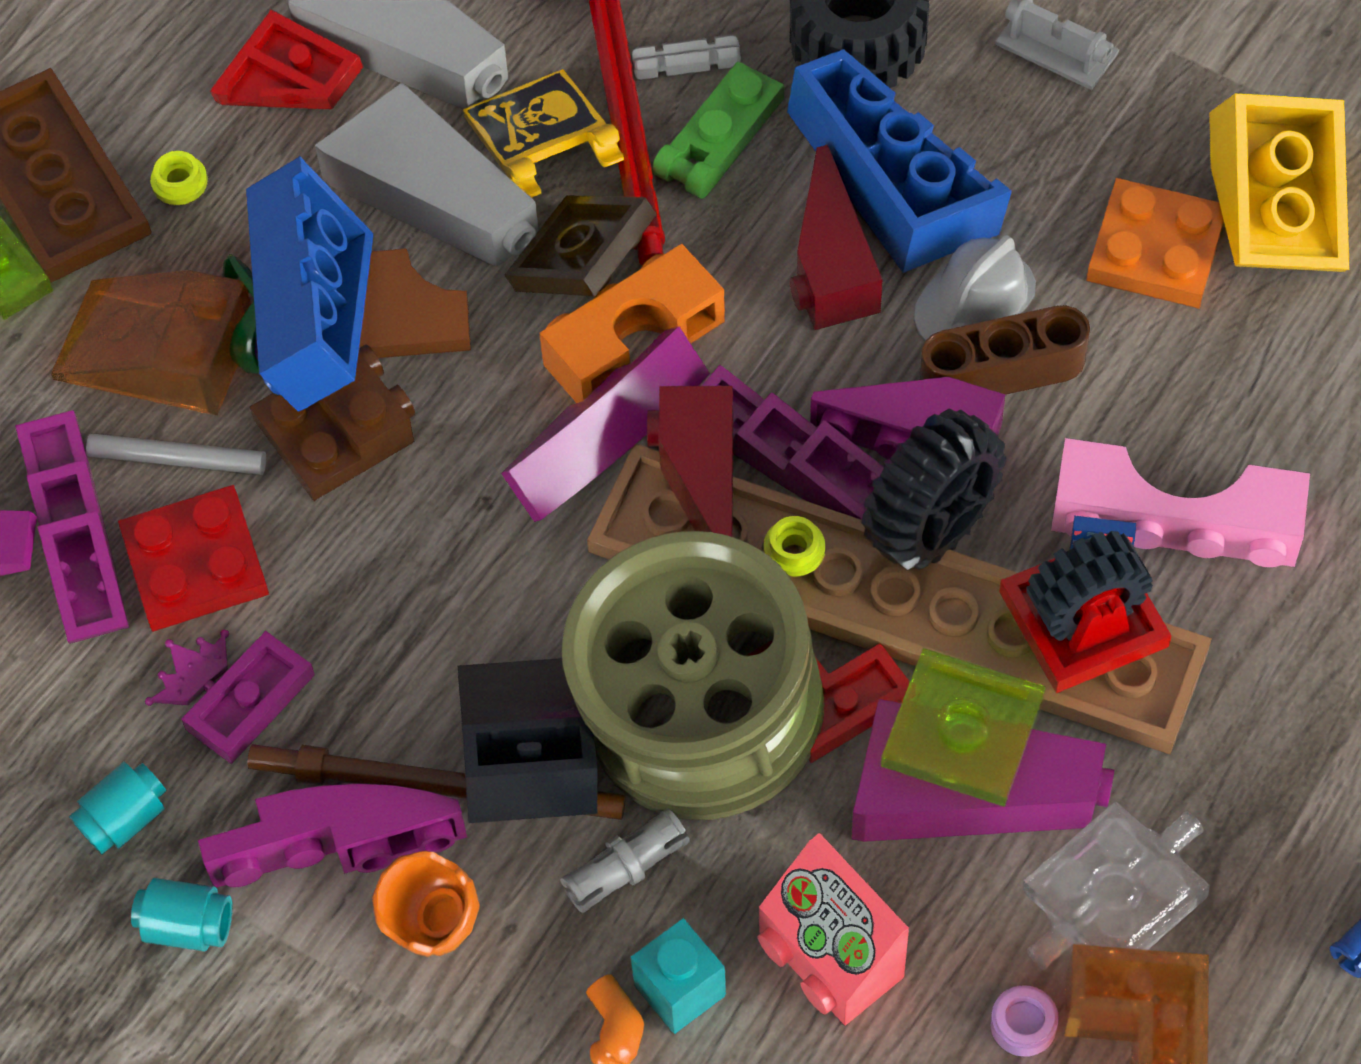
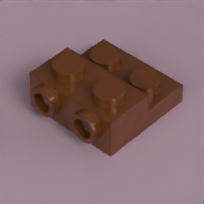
M367 344L359 348L355 381L298 412L284 397L274 393L249 406L253 420L313 501L414 443L410 418L415 416L414 407L405 391L399 385H395L388 390L379 378L384 375L383 367L374 351Z

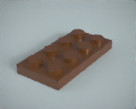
M52 68L0 91V203L49 284L152 234L145 215Z

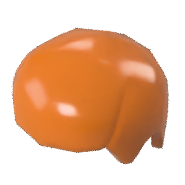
M420 851L399 856L380 874L372 896L375 920L381 932L401 947L425 957L432 955L442 956L454 951L472 932L480 907L474 882L468 877L467 873L454 862L431 851Z

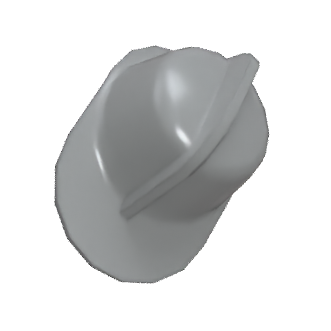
M1005 235L1000 240L985 237L971 239L956 249L948 264L924 288L916 301L914 322L919 336L924 341L932 334L942 330L1020 314L1028 307L1035 296L1036 280L1031 268L1015 250L1014 240L1011 237Z

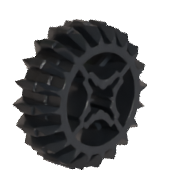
M949 408L941 412L940 415H931L927 418L923 427L916 426L912 429L910 437L904 443H897V451L890 460L884 461L885 467L882 473L872 481L874 490L865 499L864 506L867 510L864 512L861 524L865 527L864 537L873 544V548L879 551L881 555L893 564L898 563L907 570L914 567L921 570L927 567L930 562L935 564L941 561L947 550H955L958 541L964 535H970L971 527L978 519L983 518V510L994 499L993 491L1002 481L1003 474L1000 471L1006 463V456L1004 455L1005 443L998 438V435L989 428L987 423L975 415H968L962 410L954 411Z

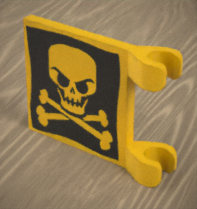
M564 69L463 109L465 119L506 176L531 198L542 193L540 186L534 178L537 174L534 163L588 141L603 167H608L624 160L623 153L619 150L616 143L619 141L618 130L614 125L606 124Z

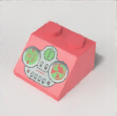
M820 833L807 843L759 906L760 934L758 935V941L773 962L780 967L788 963L803 980L801 988L804 994L819 1012L826 1015L829 1011H832L842 1024L846 1026L904 978L909 927Z

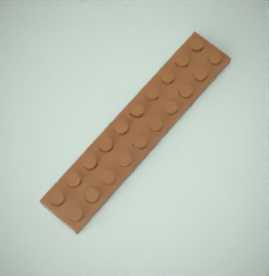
M639 444L632 447L587 539L589 553L609 560L621 551L646 539L675 532L695 531L660 469V453L657 450ZM733 476L734 538L749 543L764 552V539L769 529L779 520L789 516L804 517L810 520L822 532L825 539V556L822 563L809 574L797 577L789 576L803 601L810 630L868 650L880 643L891 658L1171 755L1208 654L1212 638L1165 623L1172 635L1168 648L1055 693L999 593L1001 580L1017 574V572L952 550H947L941 561L935 564L930 562L927 567L921 570L915 567L907 570L898 563L893 564L873 548V544L864 537L865 527L861 524L862 520ZM790 545L784 549L785 552L792 554L805 551L804 548L798 545Z

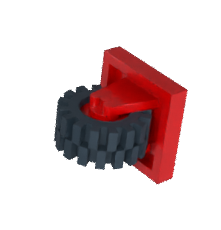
M1110 531L1106 537L1103 532L1095 533L1089 542H1085L1081 538L1073 542L1074 548L1066 552L1062 548L1053 554L1054 559L1044 561L1037 566L1004 578L1000 582L999 593L1055 693L1166 649L1170 645L1172 635L1147 594L1152 590L1153 585L1151 582L1153 579L1128 536L1124 533L1120 535L1118 531Z

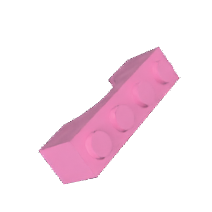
M1065 438L1051 531L1063 532L1071 536L1074 515L1136 523L1134 547L1153 549L1164 547L1189 551L1191 554L1201 558L1224 556L1250 560L1252 563L1262 567H1277L1280 565L1295 567L1304 537L1310 473L1248 465L1240 478L1222 492L1201 498H1184L1162 492L1146 482L1134 468L1126 447Z

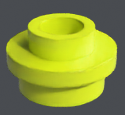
M171 151L162 155L156 161L151 173L150 183L155 196L162 202L170 205H184L195 201L204 193L208 184V176L204 165L192 154L185 151Z
M789 516L779 520L769 529L764 539V553L777 562L788 576H803L813 572L822 563L825 556V539L820 529L810 520L800 516ZM790 545H798L804 548L805 551L792 554L785 552L784 549Z

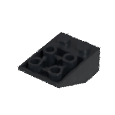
M562 658L458 665L468 822L482 823L598 814L597 761L594 734L578 711L566 681Z

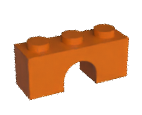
M681 243L665 254H657L643 264L640 270L618 284L612 283L607 285L591 301L572 313H564L554 318L546 329L539 333L543 365L576 403L582 402L616 368L630 364L629 349L622 342L626 336L638 331H653L661 334L663 331L680 326L689 342L693 343L724 323V289Z

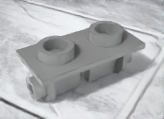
M1011 0L1005 12V18L1010 20V22L995 40V45L1090 90H1093L1119 53V49L1113 47V43L1106 41L1105 33H1095L1070 20H1067L1064 24L1057 20V14L1033 4V0Z

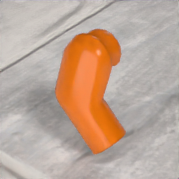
M607 974L596 980L586 991V995L604 1019L599 1034L600 1040L591 1045L589 1051L590 1059L593 1064H630L638 1053L644 1032V1021L640 1012L612 974Z

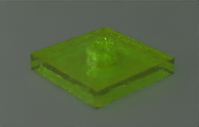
M923 648L883 751L881 767L1005 807L1043 702L1046 687Z

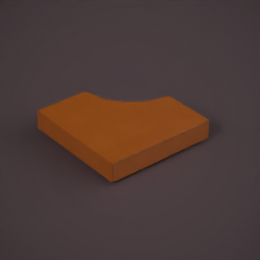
M407 248L371 251L359 348L365 344L369 345L378 358L470 351L471 339L467 291L443 289L425 281L412 267Z

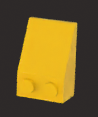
M1235 93L1210 111V166L1235 266L1335 272L1349 270L1344 100Z

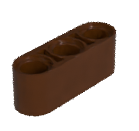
M1062 305L939 331L932 334L924 342L921 354L920 380L950 377L1006 395L1069 381L1076 378L1082 372L1085 365L1090 336L1089 321L1085 314L1077 308ZM1054 342H1062L1068 345L1054 344ZM1005 354L1011 356V358H1002L996 355ZM940 367H951V368H954L955 370L946 371V370H942V369H939V368H940Z

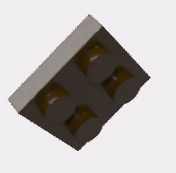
M566 195L504 276L516 292L596 296L599 291L608 285L612 273L627 253L641 241L642 233L657 214L646 197Z

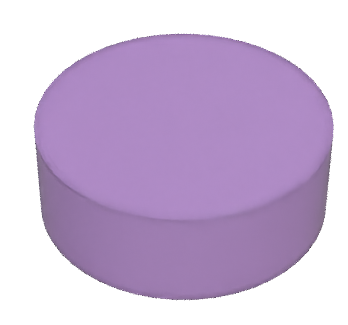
M1015 986L1004 991L995 1001L990 1022L991 1032L995 1041L1005 1051L1017 1056H1034L1046 1050L1053 1042L1059 1016L1054 1001L1044 991L1032 986Z

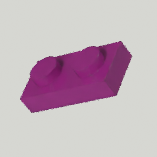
M265 630L183 716L181 720L185 730L232 764L315 676L312 664Z

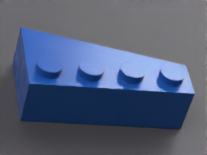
M843 49L795 67L787 113L815 152L817 147L829 146L851 202L902 273L952 254L960 245L971 239L992 238L1000 234L1012 191L997 178L990 182L974 168L976 160L962 148L958 147L953 151L932 133L934 125L919 112L914 115L903 109L894 101L896 93Z
M299 156L246 188L259 374L274 394L284 397L298 412L355 381L374 235Z

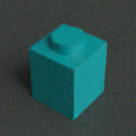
M684 918L631 956L635 988L673 1034H676L726 996L725 966Z

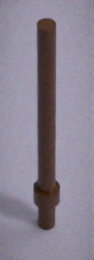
M252 744L248 753V769L295 775L296 782L323 785L325 780L354 784L392 785L467 799L465 773L329 755L328 748L303 744L299 750ZM597 791L598 814H588V816L622 820L626 795Z

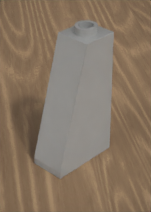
M287 0L292 21L357 54L365 68L462 109L477 104L485 98L493 97L500 91L504 83L509 80L504 44L448 0Z
M403 83L397 85L315 145L322 180L330 187L495 267H498L512 255L521 254L539 231L535 201Z

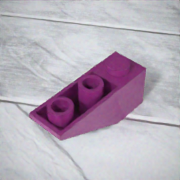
M950 377L813 392L811 397L810 422L818 427L825 420L855 445L874 450L882 457L890 460L897 451V443H904L910 437L914 427H923L928 417L933 414L940 415L941 412L949 408L954 411L962 410L970 416H977L987 423L989 428L998 435L1002 427L1006 394Z

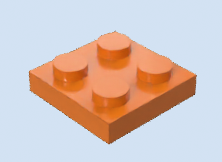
M1116 178L1090 260L1086 281L1199 309L1224 225L1219 202Z

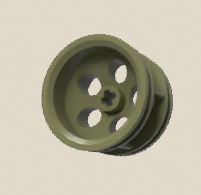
M685 531L663 534L636 543L612 557L590 577L578 593L569 611L562 639V660L565 677L580 715L594 734L595 752L598 762L613 784L626 796L641 806L657 813H661L668 808L679 819L712 820L737 815L765 803L786 788L801 772L811 757L810 751L817 735L820 734L824 717L823 688L813 652L811 633L803 601L791 578L769 555L742 540L713 532ZM747 631L761 633L772 640L769 648L753 656H744L736 653L730 648L729 642L736 634ZM648 640L652 641L651 649L644 658L635 663L625 664L642 644ZM721 690H733L741 693L752 703L749 712L743 718L733 723H720L708 716L707 709L711 697ZM653 695H668L676 703L674 714L662 726L644 728L635 723V717L640 706Z

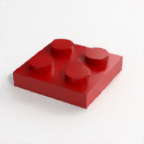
M234 484L118 520L152 632L270 595Z

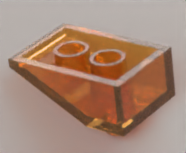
M193 270L92 280L51 372L52 378L56 381L218 416L237 369V365L230 357L229 347L231 336L237 323L251 306L248 290L240 280Z

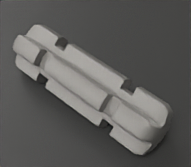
M733 34L715 36L712 43H707L706 38L662 43L663 49L655 50L654 45L640 46L632 50L633 71L636 79L639 80L658 78V72L663 71L666 72V77L710 71V65L717 64L718 70L732 68L737 61H741L739 41L736 35Z

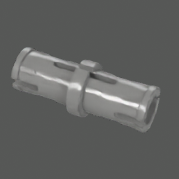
M667 808L648 821L647 824L623 839L617 835L606 842V850L582 867L560 878L561 884L566 888L565 892L575 907L581 913H585L604 897L628 882L633 886L643 880L646 870L667 855L690 843L689 836L684 833L686 830L677 816Z

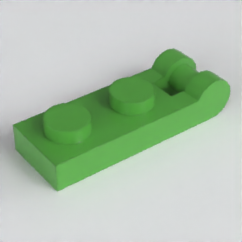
M737 61L670 145H664L660 149L653 162L652 173L667 182L676 179L685 184L687 192L700 199L705 198L783 101L784 84ZM690 158H693V159H695V160H697V161H699V162H697L696 164H694V163L690 162L689 160H690Z

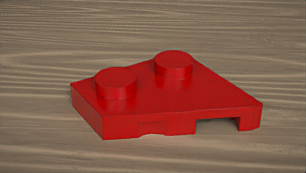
M270 10L211 88L210 92L217 103L228 106L333 109L364 66L357 54Z

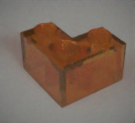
M1073 944L1066 974L1064 1036L1130 1041L1131 1064H1208L1209 955Z

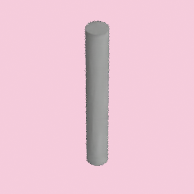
M93 433L89 434L86 444L87 456L95 458L263 475L266 467L265 451Z

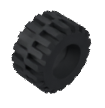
M790 0V44L795 62H801L802 65L844 49L884 84L892 88L897 85L898 76L907 79L912 75L915 64H921L925 55L929 0ZM862 15L872 17L875 20L854 22L843 18Z

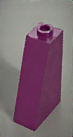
M879 699L853 810L852 839L869 842L1090 828L1095 805L1108 808L1115 770L1102 767L1106 750L1105 743Z

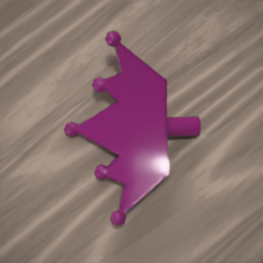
M222 630L220 632L221 637L214 645L205 641L204 638L198 637L196 644L200 645V653L176 645L173 640H166L164 644L171 650L176 674H167L161 670L158 673V678L163 680L165 689L154 697H147L145 704L148 706L153 705V703L189 705L204 690L208 691L215 684L214 681L228 670L226 638L229 636V631Z

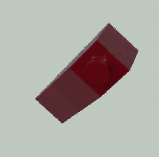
M828 145L820 146L816 149L797 250V276L790 277V289L795 306L798 311L807 309L814 330L881 313L882 277Z
M660 386L659 410H648L647 413L648 446H659L660 469L694 530L733 537V386Z

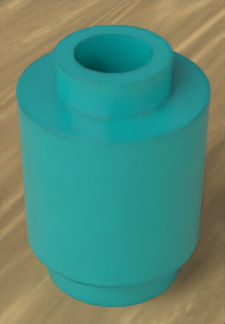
M123 761L77 800L80 807L69 818L95 849L103 855L113 845L120 849L165 810L164 805L158 798L167 790L145 764L141 763L133 770Z
M153 878L148 884L147 889H139L134 897L131 910V924L133 928L140 929V937L144 943L204 952L209 946H224L230 931L233 902L230 895L218 894V890L214 886Z

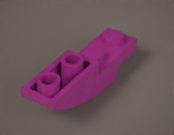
M344 784L290 790L257 798L255 802L261 822L199 839L198 843L213 886L217 888L224 885L229 887L246 886L257 881L264 873L285 867L294 869L310 867L319 863L325 855L338 852L344 874L356 870L362 873L375 872L389 866L393 859H397L399 856L420 851L439 853L447 850L455 841L467 838L461 807L457 799L429 791L400 786Z

